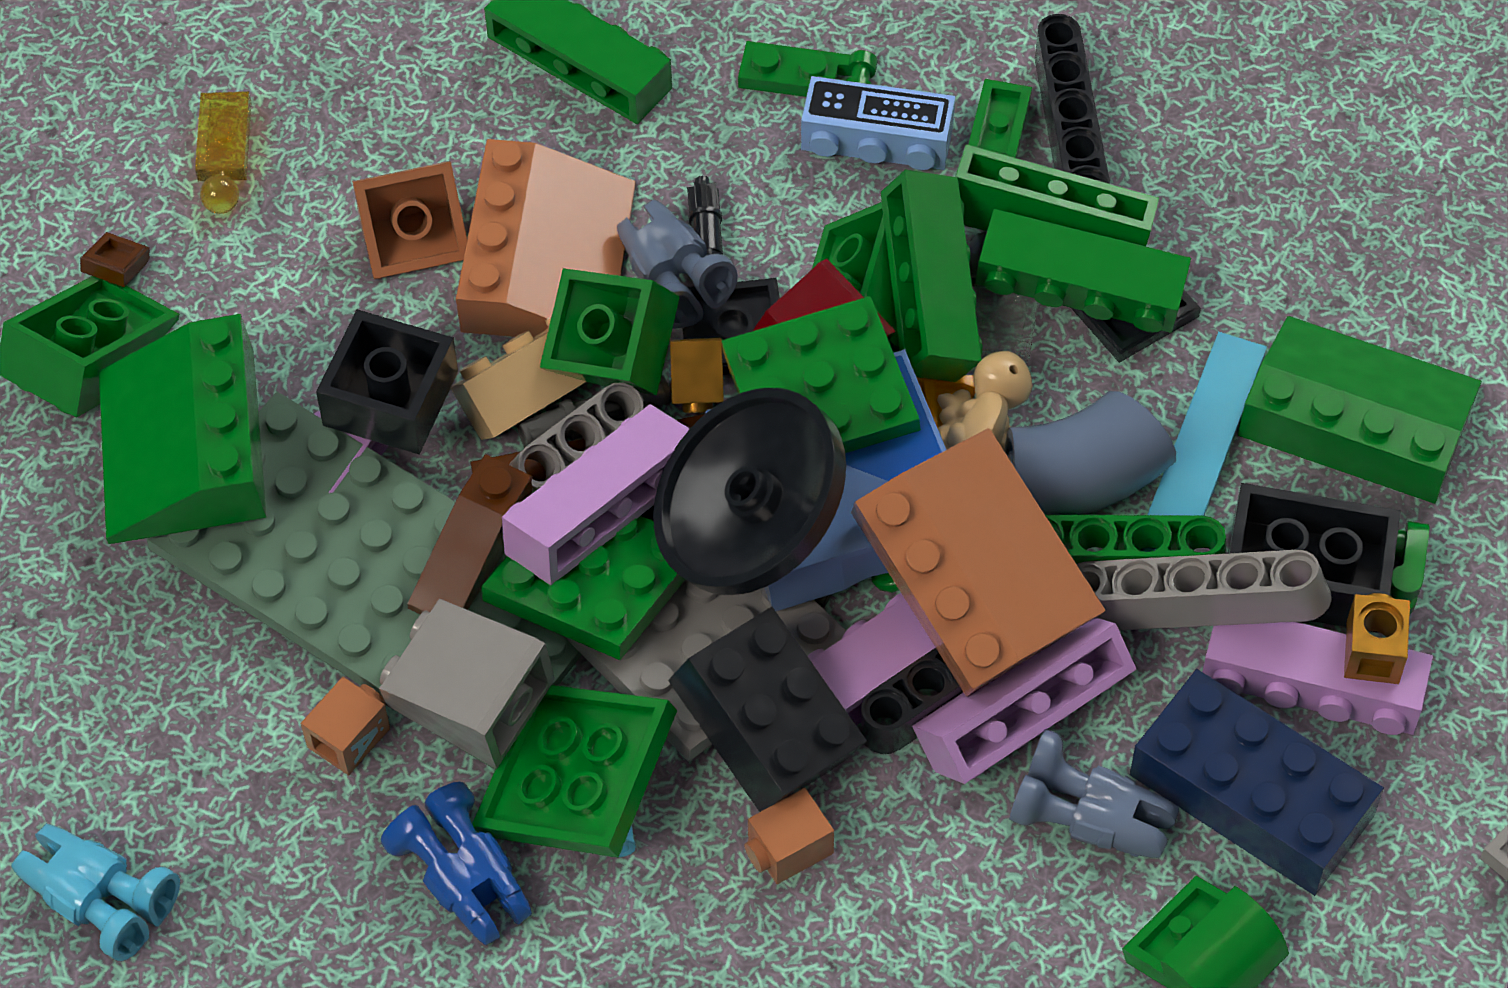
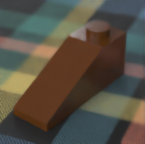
M487 454L483 456L458 495L407 603L408 609L418 614L424 611L431 612L439 599L466 610L470 608L482 589L481 586L486 582L504 554L502 516L514 504L522 502L532 494L531 475Z

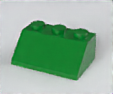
M882 202L825 225L812 269L820 261L827 258L864 298L871 296L876 311L895 330V333L889 340L892 351L895 353L900 351L883 209Z

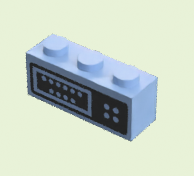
M811 76L801 120V150L812 151L824 157L833 155L855 157L868 163L884 161L905 164L917 170H928L930 168L945 170L954 125L955 96Z

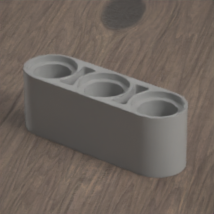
M613 383L606 386L528 444L509 465L525 473V460H535L543 466L546 478L545 481L532 480V493H534L552 475L563 471L580 458L589 447L597 445L618 429L623 421L613 420L607 415L605 401L618 403L624 411L625 421L644 409L643 399L639 392L633 386L626 383ZM566 430H574L582 435L585 441L584 451H576L568 446L565 440Z

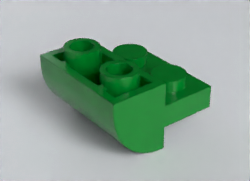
M1195 876L1122 948L1127 964L1166 988H1256L1289 955L1286 941L1280 929L1270 915L1251 896L1236 886L1226 893L1198 876Z

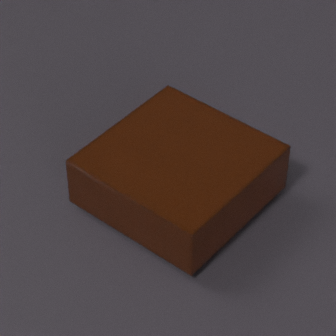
M106 232L80 257V271L125 287L149 261L150 247Z

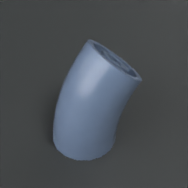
M1108 391L1093 404L1063 419L1033 426L1009 427L1004 451L1045 515H1088L1098 512L1144 488L1176 462L1175 447L1162 424L1147 408L1134 398L1119 391Z

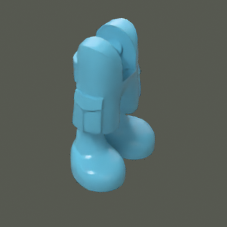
M47 823L35 836L38 842L54 855L49 862L46 863L35 855L22 850L11 864L16 875L29 885L30 888L42 895L43 900L52 910L58 912L77 926H80L81 923L88 924L91 922L101 931V950L104 954L117 961L127 960L140 950L149 938V928L144 920L154 926H159L172 910L180 888L179 875L166 867H155L141 879H137L126 874L127 863L126 858L104 847L101 843L83 840L60 827ZM114 895L131 907L138 915L128 909L117 910L102 901V898Z

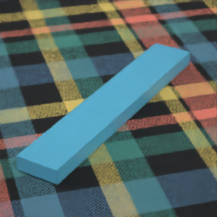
M1218 331L1174 445L1176 462L1164 471L1147 515L1205 516L1239 427L1245 401L1265 358L1267 346ZM1148 547L1143 548L1140 551L1151 552L1155 551L1156 549Z

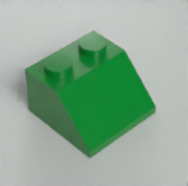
M563 268L540 368L604 387L613 383H626L633 386L639 393L657 395L680 296L653 280Z

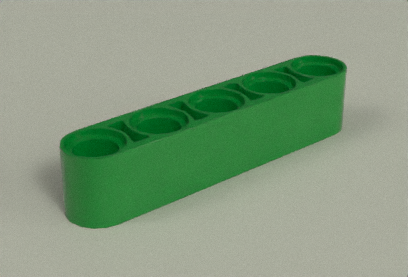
M1045 515L1076 564L1088 561L1226 554L1225 529L1219 521L1208 516ZM1093 547L1103 548L1095 552L1087 551V549ZM1148 547L1156 549L1155 551L1151 552L1140 551L1141 549ZM1197 548L1210 549L1208 552H1196L1194 550Z

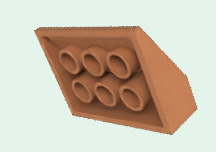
M487 139L456 295L461 332L516 337L529 331L532 337H535L548 329L545 320L552 316L563 268L621 276L625 247L618 235L617 225L626 217L629 220L631 218L636 181L537 143Z
M990 428L899 474L854 502L851 514L966 697L1106 611Z

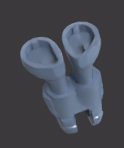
M654 199L643 205L650 216V223L639 230L626 217L617 225V232L629 254L631 268L636 276L640 279L653 280L680 296L672 329L692 326L702 320L703 309L692 292L679 281V274H687L706 304L716 309L726 303L734 291L738 278L737 270L731 259L725 255L716 253L707 255L706 245L694 231V228L684 221L678 220L665 205Z
M1045 729L1034 753L1029 773L1025 775L1018 790L1009 820L1024 826L1039 821L1070 826L1069 833L1072 839L1095 845L1098 848L1111 849L1113 847L1135 857L1160 858L1168 841L1164 833L1157 828H1172L1176 823L1179 806L1154 792L1136 785V782L1128 776H1122L1108 768L1098 766L1092 769L1090 775L1075 769L1064 759L1062 737L1056 732ZM1048 790L1058 791L1081 799L1077 805L1052 795Z

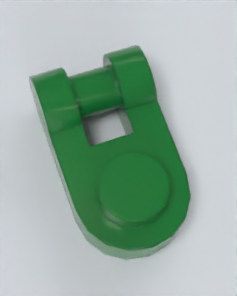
M1407 521L1405 530L1398 529L1394 561H1398L1399 566L1393 570L1390 596L1394 599L1410 600L1411 614L1416 606L1424 580L1430 526L1429 524Z

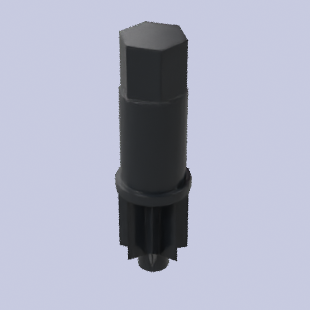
M698 176L693 181L694 186L687 187L689 224L704 241L707 255L715 253L723 255L720 225L722 222V212L720 211L719 189L716 188V182H709L707 176Z

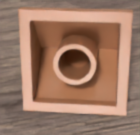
M451 161L352 181L359 220L374 279L458 262L464 259L467 236Z

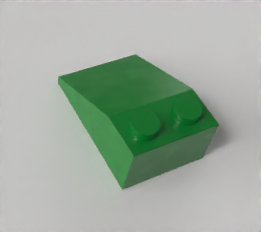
M91 276L3 322L0 342V376L16 384L20 389L30 392L56 406L61 412L77 418L100 405L99 371L165 336L179 320L180 314L128 286L122 287Z

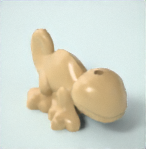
M1010 351L991 353L977 364L973 374L976 398L971 399L970 392L964 389L957 390L953 394L945 393L938 396L937 402L942 409L939 418L943 423L942 426L938 427L946 450L987 428H990L1002 449H1005L1007 431L1011 427L1009 425L1008 410L1024 403L1028 399L1033 387L1031 373L1021 357Z

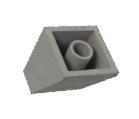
M439 599L431 612H422L415 621L410 632L411 642L401 657L398 655L393 656L384 667L380 676V684H382L379 688L386 705L497 769L555 680L546 644L533 636Z

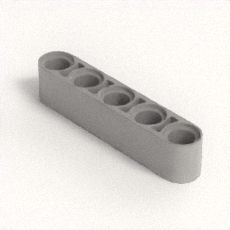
M1304 550L1088 561L1076 564L1106 610L1096 618L1116 623L1119 630L1309 621L1323 615L1329 608L1332 600L1330 589L1317 559L1313 554Z

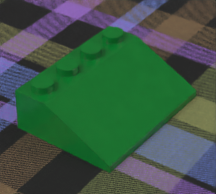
M241 314L189 322L99 371L105 527L108 544L267 518L254 351Z
M1287 316L1259 368L1245 401L1238 436L1436 504L1482 381Z

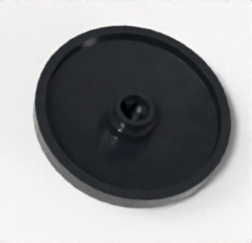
M760 388L740 393L721 402L702 416L687 431L676 446L675 451L665 465L656 491L653 512L654 531L659 550L668 565L678 575L696 587L719 595H739L754 592L777 582L799 566L816 548L829 529L840 505L844 490L846 455L842 438L834 422L823 410L806 397L782 388Z

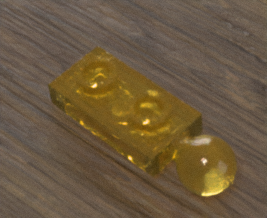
M249 91L201 93L195 172L198 182L204 181L200 188V200L203 206L212 213L224 214L231 211L239 200V189L233 180H247L252 106Z

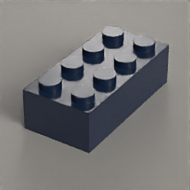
M1198 669L1193 672L1135 745L1129 774L1314 896H1316L1374 818L1384 790L1383 786Z

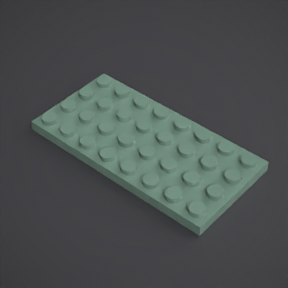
M276 391L258 412L267 518L150 537L146 539L148 549L360 685L366 684L382 696L379 689L382 685L380 684L382 671L393 656L398 655L401 657L411 642V629L420 614L408 609L407 603L455 501L366 447L361 456L352 461L362 447V443L342 431L323 426L320 417ZM350 464L349 472L346 474L344 479L341 481V483L338 485V487L335 489L333 493H329V491L340 478V476L345 471L347 466ZM504 552V554L502 555V557L500 558V560L498 561V563H497V565L495 566V568L493 569L492 573L498 568V566H499V565L504 561V559L507 557V556L505 555V552ZM482 589L468 609L471 612L544 642L555 677L552 685L558 686L582 656L565 636L484 602Z

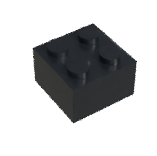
M356 309L316 391L323 426L420 455L458 374L454 337Z

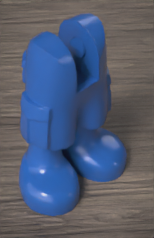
M453 782L430 793L425 800V809L439 827L444 828L459 848L457 853H448L418 805L410 806L388 825L381 836V844L386 852L393 856H403L412 852L418 855L428 866L423 882L439 901V904L450 913L454 912L474 937L484 945H488L499 939L500 934L489 913L484 909L486 905L497 899L504 911L509 914L517 925L530 917L532 911L526 896L511 873L512 866L509 858L490 832L486 834L484 832L477 833L470 820L469 812L475 802L473 792L464 782Z

